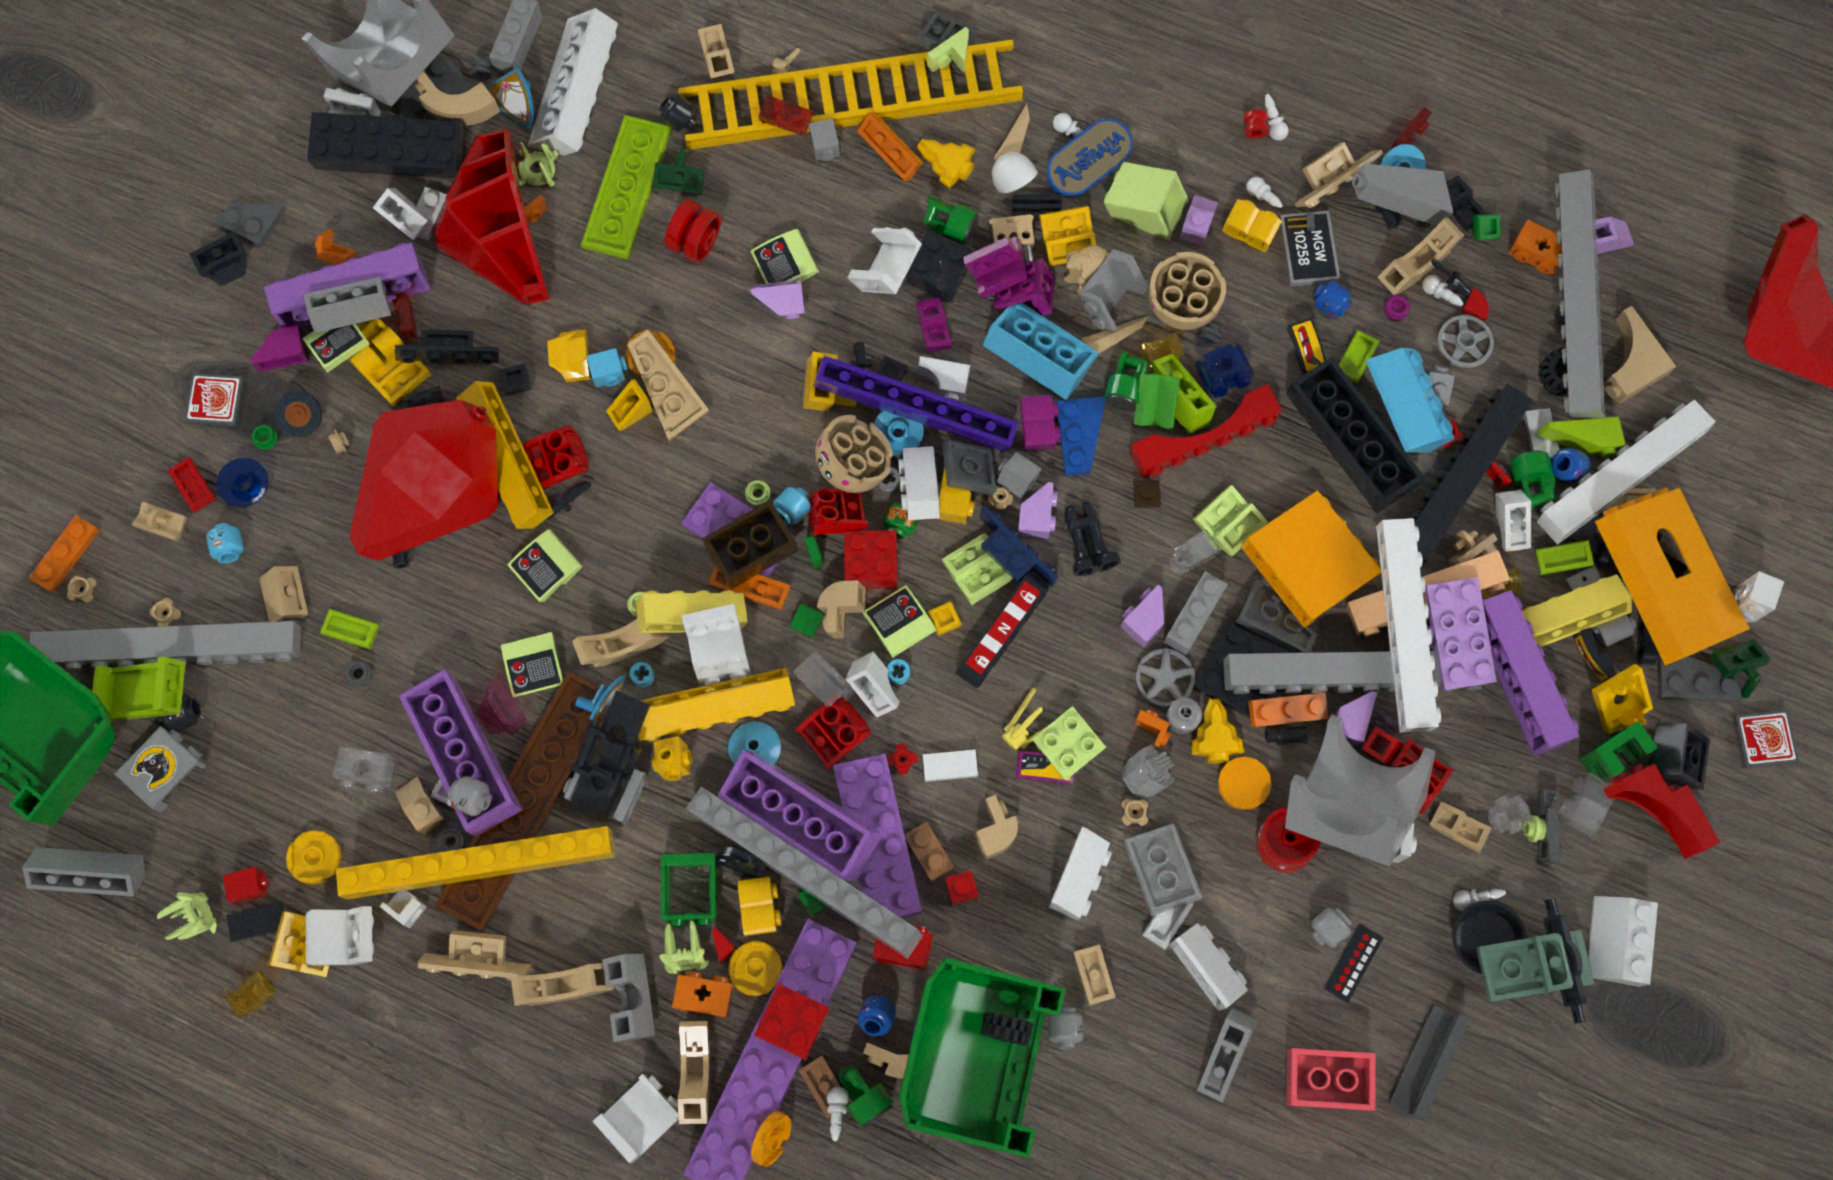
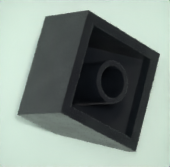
M1656 723V730L1652 735V740L1658 748L1652 751L1648 767L1655 764L1667 783L1680 786L1688 785L1689 788L1704 790L1710 739L1688 724Z

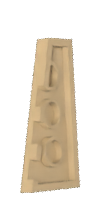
M646 330L628 344L669 441L710 412L649 330Z

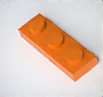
M875 112L869 113L857 130L866 142L904 181H910L923 163Z
M75 515L29 576V579L54 593L100 530Z
M715 565L709 581V587L721 591L730 590ZM758 574L731 589V591L744 593V599L782 611L791 586Z
M1325 693L1248 701L1251 727L1329 719Z

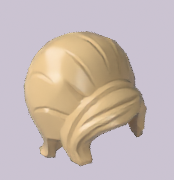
M1091 245L1083 250H1074L1067 253L1066 268L1069 269V275L1064 277V281L1069 284L1078 283L1077 293L1079 294L1108 257L1109 253L1097 245Z

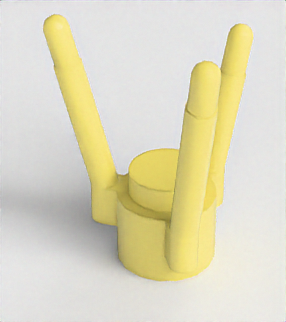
M1035 688L1030 690L1010 723L1003 729L1005 733L1002 735V738L1014 750H1017L1019 747L1024 750L1033 742L1032 739L1044 730L1042 729L1026 738L1029 735L1026 728L1043 711L1042 707H1038L1022 725L1016 724L1035 694Z

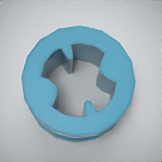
M896 659L888 664V679L891 683L901 685L909 679L910 667L904 660ZM899 666V669L901 667L905 669L903 677L898 678L897 675L895 678L892 675L894 667Z
M638 662L631 667L629 672L631 680L637 687H648L654 681V671L648 663ZM641 669H645V672L649 673V675L644 676L643 680L640 681L638 676L635 677V675L640 673Z

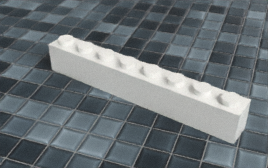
M1695 400L1687 406L1682 403L1671 413L1673 416L1668 420L1665 417L1660 419L1653 426L1654 430L1652 432L1644 431L1634 440L1636 444L1632 447L1626 445L1616 453L1617 458L1613 461L1610 459L1605 460L1597 468V473L1585 475L1578 482L1580 485L1577 488L1569 487L1559 496L1561 500L1556 503L1551 501L1540 510L1542 515L1537 523L1558 545L1605 510L1610 504H1613L1626 492L1633 489L1706 434L1716 421Z
M1414 518L1382 520L1376 526L1399 730L1400 733L1432 731L1439 727L1441 711L1439 707H1436L1435 697L1438 695L1437 682L1433 681L1432 671L1435 668L1434 656L1430 655L1429 649L1432 635L1430 629H1427L1426 624L1429 610L1427 603H1424L1423 599L1425 580L1420 574L1422 554L1417 549L1419 529L1414 524Z

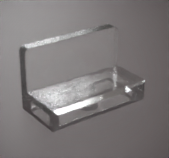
M816 651L793 672L827 707H830L841 696L848 701L855 695L851 685Z

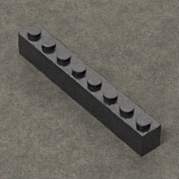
M1508 383L1502 390L1497 388L1489 399V402L1492 403L1489 410L1485 408L1476 419L1479 425L1475 430L1470 428L1463 439L1466 442L1462 450L1457 448L1450 458V461L1453 462L1449 470L1447 468L1442 470L1436 479L1440 484L1436 490L1431 487L1423 501L1427 502L1423 509L1418 507L1411 517L1414 518V524L1419 529L1417 549L1422 554V566L1428 561L1533 401L1532 398Z

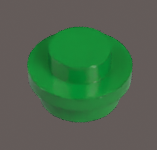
M260 425L252 433L253 444L261 450L271 449L278 441L277 431L269 425Z

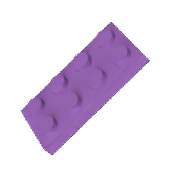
M710 482L681 524L684 528L703 538L753 509ZM779 563L759 573V575L769 578Z

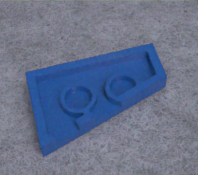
M1104 396L1056 401L1065 476L1090 474L1105 405Z

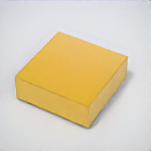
M951 601L927 611L938 636L962 626Z

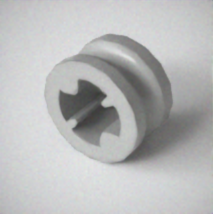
M890 467L891 471L889 474L893 475L895 482H889L887 485L884 484L883 479L878 484L879 488L885 492H893L900 483L899 473L893 467Z

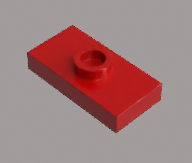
M190 457L167 470L194 513L217 500Z

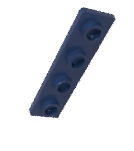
M984 506L981 509L980 518L994 533L981 544V548L1017 583L1033 569L1049 586L1053 587L1056 585L1058 576L1053 566L1049 563L1044 564L1038 558L1039 555L1032 546H1026L1013 528L1010 527L1008 529L1002 523V518L996 511H990Z

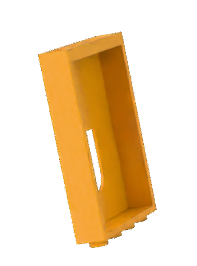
M1666 487L1653 494L1650 493L1640 497L1636 501L1634 499L1620 505L1621 509L1618 506L1612 507L1603 512L1605 517L1595 521L1665 666L1750 629L1680 488L1669 491ZM1659 529H1665L1673 536L1690 574L1676 579L1658 543L1657 532Z

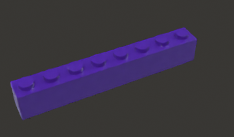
M823 356L813 387L1003 452H1006L1012 446L1019 423L827 356Z

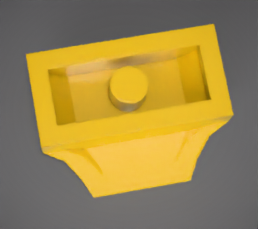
M586 329L563 332L558 337L547 341L549 366L560 372L566 382L591 379L587 360L589 350Z

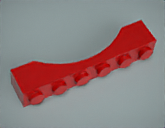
M1267 384L1246 393L1233 415L1213 430L1197 436L1184 438L1153 434L1131 444L1129 454L1141 478L1147 476L1154 478L1162 474L1167 467H1179L1187 462L1186 459L1192 456L1199 458L1207 454L1210 448L1217 445L1219 448L1230 444L1235 437L1241 436L1244 438L1254 433L1255 429L1262 425L1266 428L1275 424L1282 409L1270 386Z

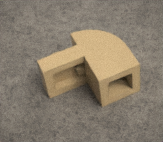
M722 24L697 29L710 78L735 73Z
M858 580L833 583L819 597L817 608L827 614L823 618L824 630L834 639L844 638L845 613L865 612L866 587Z
M996 795L985 799V805L994 825L977 831L975 835L986 860L1008 850L1013 844L1018 831L1016 815L1006 819L1005 816L1008 815L1003 800H997Z

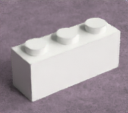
M933 446L903 448V459H898L899 474H904V476L900 477L901 492H906V494H901L902 510L908 511V520L939 518V497Z

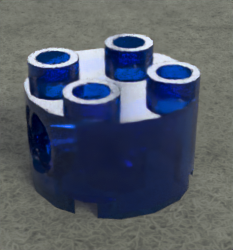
M1237 343L1236 348L1232 344H1228L1204 355V362H1201L1199 359L1195 364L1206 392L1212 394L1214 399L1225 396L1228 390L1235 387L1242 389L1252 383L1250 378L1253 376L1254 371L1240 343Z

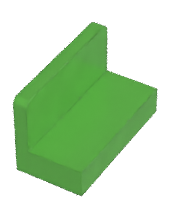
M1157 373L1140 374L1138 388L1139 403H1136L1134 424L1140 426L1155 425L1172 429L1174 427L1180 379Z

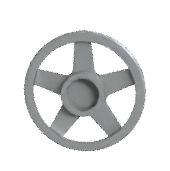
M1458 315L1448 319L1441 326L1437 335V344L1440 353L1450 365L1461 368H1474L1484 364L1491 356L1494 348V338L1491 330L1482 320L1470 315ZM1467 319L1479 323L1485 331L1474 333L1468 330ZM1459 320L1458 335L1444 333L1445 328L1450 323ZM1489 337V349L1484 356L1476 347V343ZM1442 340L1456 345L1452 357L1444 349ZM1465 352H1469L1478 361L1463 363L1459 362V359Z
M1169 648L1158 649L1150 652L1141 660L1136 672V682L1139 691L1148 701L1159 706H1170L1174 701L1161 702L1153 698L1162 689H1168L1175 699L1187 698L1195 684V670L1190 661L1180 652ZM1162 654L1161 667L1159 669L1144 665L1151 657ZM1170 655L1181 659L1187 668L1173 670L1171 668ZM1141 672L1153 677L1155 680L1148 693L1145 692L1142 686ZM1190 675L1189 687L1186 693L1182 695L1176 680Z

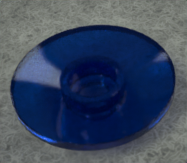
M239 458L227 463L221 469L217 477L216 487L219 496L224 502L233 507L244 508L256 504L263 498L268 489L269 478L265 468L259 462L250 458ZM245 482H249V486L246 489H242V485Z

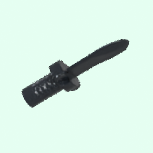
M1435 258L1431 259L1432 265L1448 278L1446 283L1449 289L1455 288L1464 298L1471 294L1472 290L1460 280L1461 276L1457 271L1451 273L1440 261Z
M856 342L854 344L856 360L850 361V365L866 370V368L872 366V360L865 357L864 343Z
M588 481L581 482L563 497L559 493H555L554 497L557 501L551 505L554 513L547 519H551L563 508L567 513L572 510L568 504L589 489L592 484Z

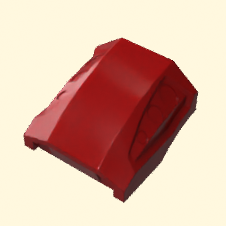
M566 425L557 430L540 434L522 444L543 490L571 477L588 472L589 460L582 439L572 426Z
M820 488L816 493H810L809 502L811 510L808 513L810 534L813 536L818 534H841L844 531L867 529L868 520H865L862 505L863 492L850 493L838 488Z
M839 694L833 696L795 729L797 734L800 733L822 759L827 770H830L833 765L839 763L857 745L872 735L868 724L851 703Z
M1409 738L1389 767H1405L1413 764L1421 757L1423 749L1416 745L1412 738ZM1435 758L1427 798L1419 811L1420 814L1427 810L1454 770L1451 767H1446Z

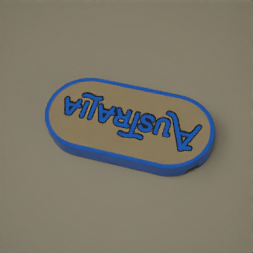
M1101 119L1093 123L1050 158L1046 173L1050 187L1062 196L1078 197L1087 192L1127 160L1133 146L1129 130L1121 122L1114 119Z

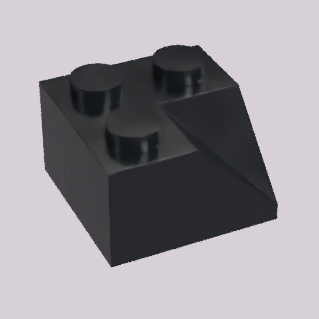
M927 230L921 242L922 245L906 274V283L952 303L968 271V268L964 265L963 257L973 253V249Z

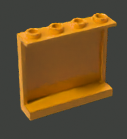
M1318 490L1247 537L1241 545L1246 555L1304 628L1369 581L1372 582L1381 573L1377 560L1367 553L1363 548L1361 540L1351 533L1347 528L1345 520L1335 513L1331 508L1329 500L1322 496Z

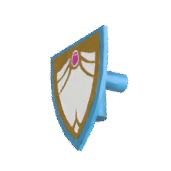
M519 67L488 85L486 89L496 100L498 108L508 118L519 125L531 129L534 117L533 100L530 92L531 83L525 80Z
M626 675L617 678L609 687L600 685L592 701L581 696L578 697L576 706L592 712L589 719L593 725L601 728L615 691H623Z

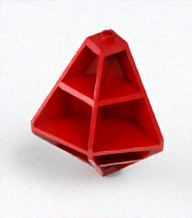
M509 128L487 134L478 133L445 197L446 204L440 220L432 232L435 246L524 305L550 300L526 215L517 175L515 144Z
M1803 214L1780 226L1781 229L1747 310L1749 317L1743 345L1747 355L1753 359L1833 388V304L1818 268V227L1813 218Z
M463 400L387 411L380 415L373 426L349 535L358 555L379 561L485 520L498 508L496 428L486 413L487 409Z

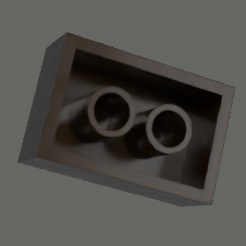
M771 500L702 538L706 550L730 590L798 552L796 541Z

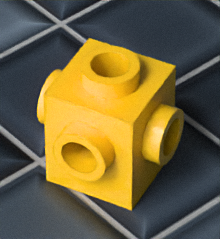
M679 736L654 741L655 756L652 757V766L655 772L668 781H676L681 779V776L690 775L689 765L692 764V755L688 745Z

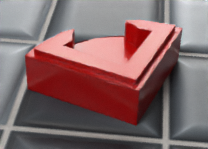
M1473 288L1462 312L1485 322L1489 313L1488 302L1479 290Z

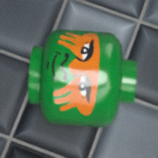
M901 500V502L890 504L884 517L883 525L886 530H896L897 539H905V537L913 535L919 520H908V511L902 510Z

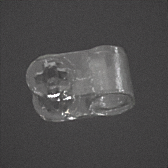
M1205 529L1175 549L1174 554L1170 558V567L1178 574L1187 573L1198 565L1206 563L1217 556L1221 549L1208 530ZM1179 557H1180L1181 559H1183V558L1186 557V558H1187V562H1186L1185 560L1180 561V560H1179Z

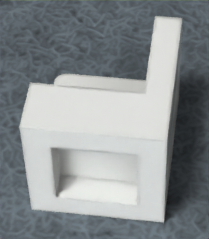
M407 890L397 892L388 904L382 902L380 905L383 910L408 928H411L427 908L424 903Z

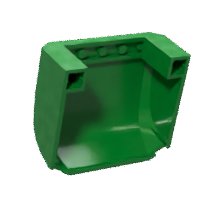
M0 631V783L16 795L8 806L25 820L54 826L110 752L114 742V729L111 717L95 693L18 633Z
M945 958L925 982L901 1084L899 1099L906 1128L1030 1158L1036 1129L1023 1127L1022 1121L1045 1017L1060 1016L1066 988ZM984 1013H998L1033 1023L1029 1046L981 1035L980 1031Z

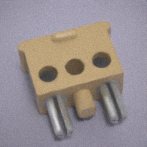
M1033 215L991 219L988 229L991 230L993 243L1006 237L1011 239L1017 236L1021 241L1024 262L1027 263L1028 258L1029 262L1033 261L1031 251L1035 243L1032 228Z

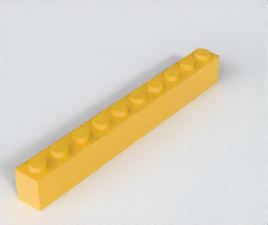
M608 826L338 868L336 869L338 896L349 900L615 858L613 833Z

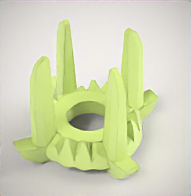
M521 142V149L518 152L523 159L517 164L520 186L526 183L532 186L545 184L549 187L554 186L555 183L552 181L555 174L554 161L559 153L556 150L551 153L548 145L543 143L541 144L543 153L534 151V153L529 154ZM538 162L541 172H531V165Z
M179 892L176 895L178 900L157 914V919L172 912L174 913L170 916L171 919L181 914H185L183 919L188 918V923L165 936L166 940H171L175 937H178L180 940L188 939L209 929L214 934L217 928V920L213 918V913L210 911V906L207 902L209 900L208 896L202 892L198 894ZM194 908L197 910L199 917L195 914Z
M690 921L691 951H687L684 948L683 952L680 949L676 952L674 932L671 931V925L668 924L665 928V954H661L659 957L665 964V970L670 974H677V971L696 968L699 971L704 969L709 963V960H705L703 957L705 949L701 947L700 935L693 921Z

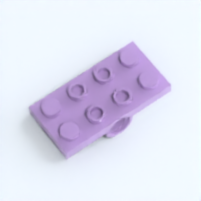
M1479 578L1426 585L1425 596L1431 624L1428 629H1430L1432 635L1430 647L1436 653L1442 690L1497 682Z

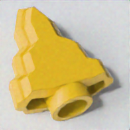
M921 139L917 145V149L923 158L932 163L933 172L940 176V182L948 188L952 187L958 179L966 181L974 168L971 158L976 149L967 144L959 146L950 142L943 145L935 140Z
M1210 699L1203 713L1204 723L1197 728V738L1192 740L1191 755L1207 756V762L1211 764L1229 762V755L1244 753L1243 741L1237 737L1235 726L1227 721V711L1219 699Z

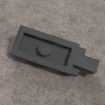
M1543 789L1539 791L1540 811L1536 812L1539 818L1545 820L1546 835L1543 840H1538V864L1549 866L1560 862L1562 856V845L1559 843L1561 819L1558 816V806L1561 804L1559 790Z

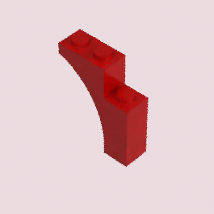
M1640 764L1627 771L1630 776L1623 772L1611 778L1613 784L1603 788L1608 798L1630 802L1654 817L1669 833L1684 859L1699 854L1720 843L1689 786L1685 785L1679 789L1675 785L1668 787L1655 764L1647 768Z

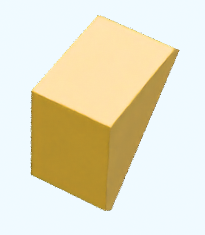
M634 379L629 382L606 412L617 429L621 431L652 413L653 410L649 399Z

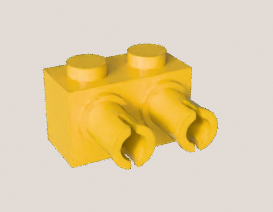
M813 351L806 362L803 408L826 412L834 404L855 408L857 401L813 387L823 356L838 360V355Z

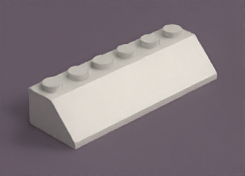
M591 9L567 20L527 145L530 148L542 150L541 144L545 143L548 145L551 153L556 150L560 155H568L577 152L583 144L582 137L590 121V111L596 102L595 95L598 86L603 80L602 73L605 64L609 60L610 47L616 38L615 31L618 25L616 21L598 9Z

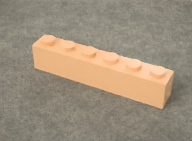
M1499 550L1423 576L1425 586L1478 577L1481 594L1488 591L1490 594L1505 590V585L1510 581ZM1383 590L1347 603L1346 608L1357 636L1364 634L1365 637H1370L1379 633L1380 628L1387 626ZM1424 592V593H1423L1424 603H1427V602H1426L1425 592Z

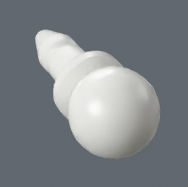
M1266 94L1265 106L1271 119L1267 122L1270 125L1269 135L1272 139L1281 141L1287 137L1289 129L1287 124L1282 122L1284 117H1278L1279 114L1274 100L1269 94Z
M1059 113L1053 119L1055 130L1061 133L1065 132L1066 136L1072 133L1076 137L1083 132L1082 129L1075 126L1077 121H1072L1067 113Z
M1253 177L1248 180L1246 190L1251 196L1256 197L1260 201L1266 200L1272 206L1282 207L1280 199L1270 192L1271 187L1265 184L1262 178Z
M1428 275L1424 278L1422 287L1427 294H1434V297L1437 299L1442 297L1454 305H1463L1460 297L1447 289L1448 284L1442 283L1439 276Z
M1472 889L1471 892L1460 890L1455 893L1453 904L1456 909L1463 911L1474 903L1490 901L1491 899L1496 900L1504 896L1506 891L1503 889H1491L1490 891L1486 890L1476 893L1475 889Z
M834 1087L827 1094V1102L829 1104L827 1112L831 1114L830 1132L833 1141L838 1140L841 1133L842 1114L847 1113L845 1106L848 1104L849 1095L842 1087Z

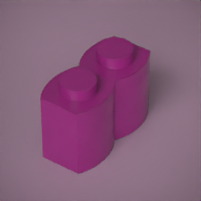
M1052 395L1021 397L1020 414L1024 451L1055 449L1056 442L1060 441V428L1055 426L1054 417H1058L1057 402L1052 401Z

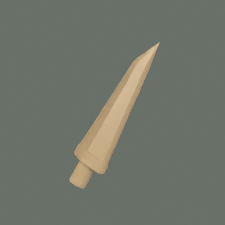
M1027 103L1000 149L995 154L993 159L995 162L1005 153L1021 152L1030 120Z
M1149 315L1118 325L1115 332L1107 329L1088 337H1083L1080 341L1100 354L1141 329Z

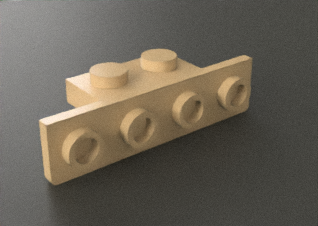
M1345 142L1336 145L1302 169L1313 191L1294 203L1296 208L1307 207L1309 209L1320 202V197L1336 192L1340 188L1338 185L1342 182L1353 180L1354 175L1364 163L1377 164V158L1383 155L1382 150L1370 151L1355 162Z
M452 930L449 939V955L424 953L418 961L417 968L425 969L427 972L432 973L449 971L459 976L477 974L482 978L504 977L511 981V978L517 976H528L532 964L505 961L506 936Z

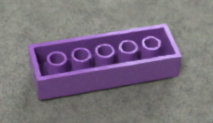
M402 243L386 251H374L366 257L348 259L345 263L336 266H325L316 272L301 273L296 278L286 281L278 280L264 287L271 314L279 325H298L302 329L312 326L304 299V294L380 277L387 300L391 302L431 290L424 263L412 243Z
M1512 590L1483 600L1495 673L1533 756L1536 757L1562 747L1579 737L1577 733L1578 725L1574 718L1569 716L1566 709V699L1557 690L1554 673L1545 664L1543 649L1539 644H1536L1532 636L1533 628L1530 622L1525 620L1521 612L1522 605L1519 598L1514 596Z
M444 669L399 695L447 795L452 783L465 776L486 783L490 789L492 799L487 810H483L476 816H471L455 809L465 831L477 837L523 810L456 677Z
M742 751L717 797L846 881H856L883 835L760 754L752 751Z
M886 754L833 765L843 809L883 834L858 877L861 892L902 919L922 914Z

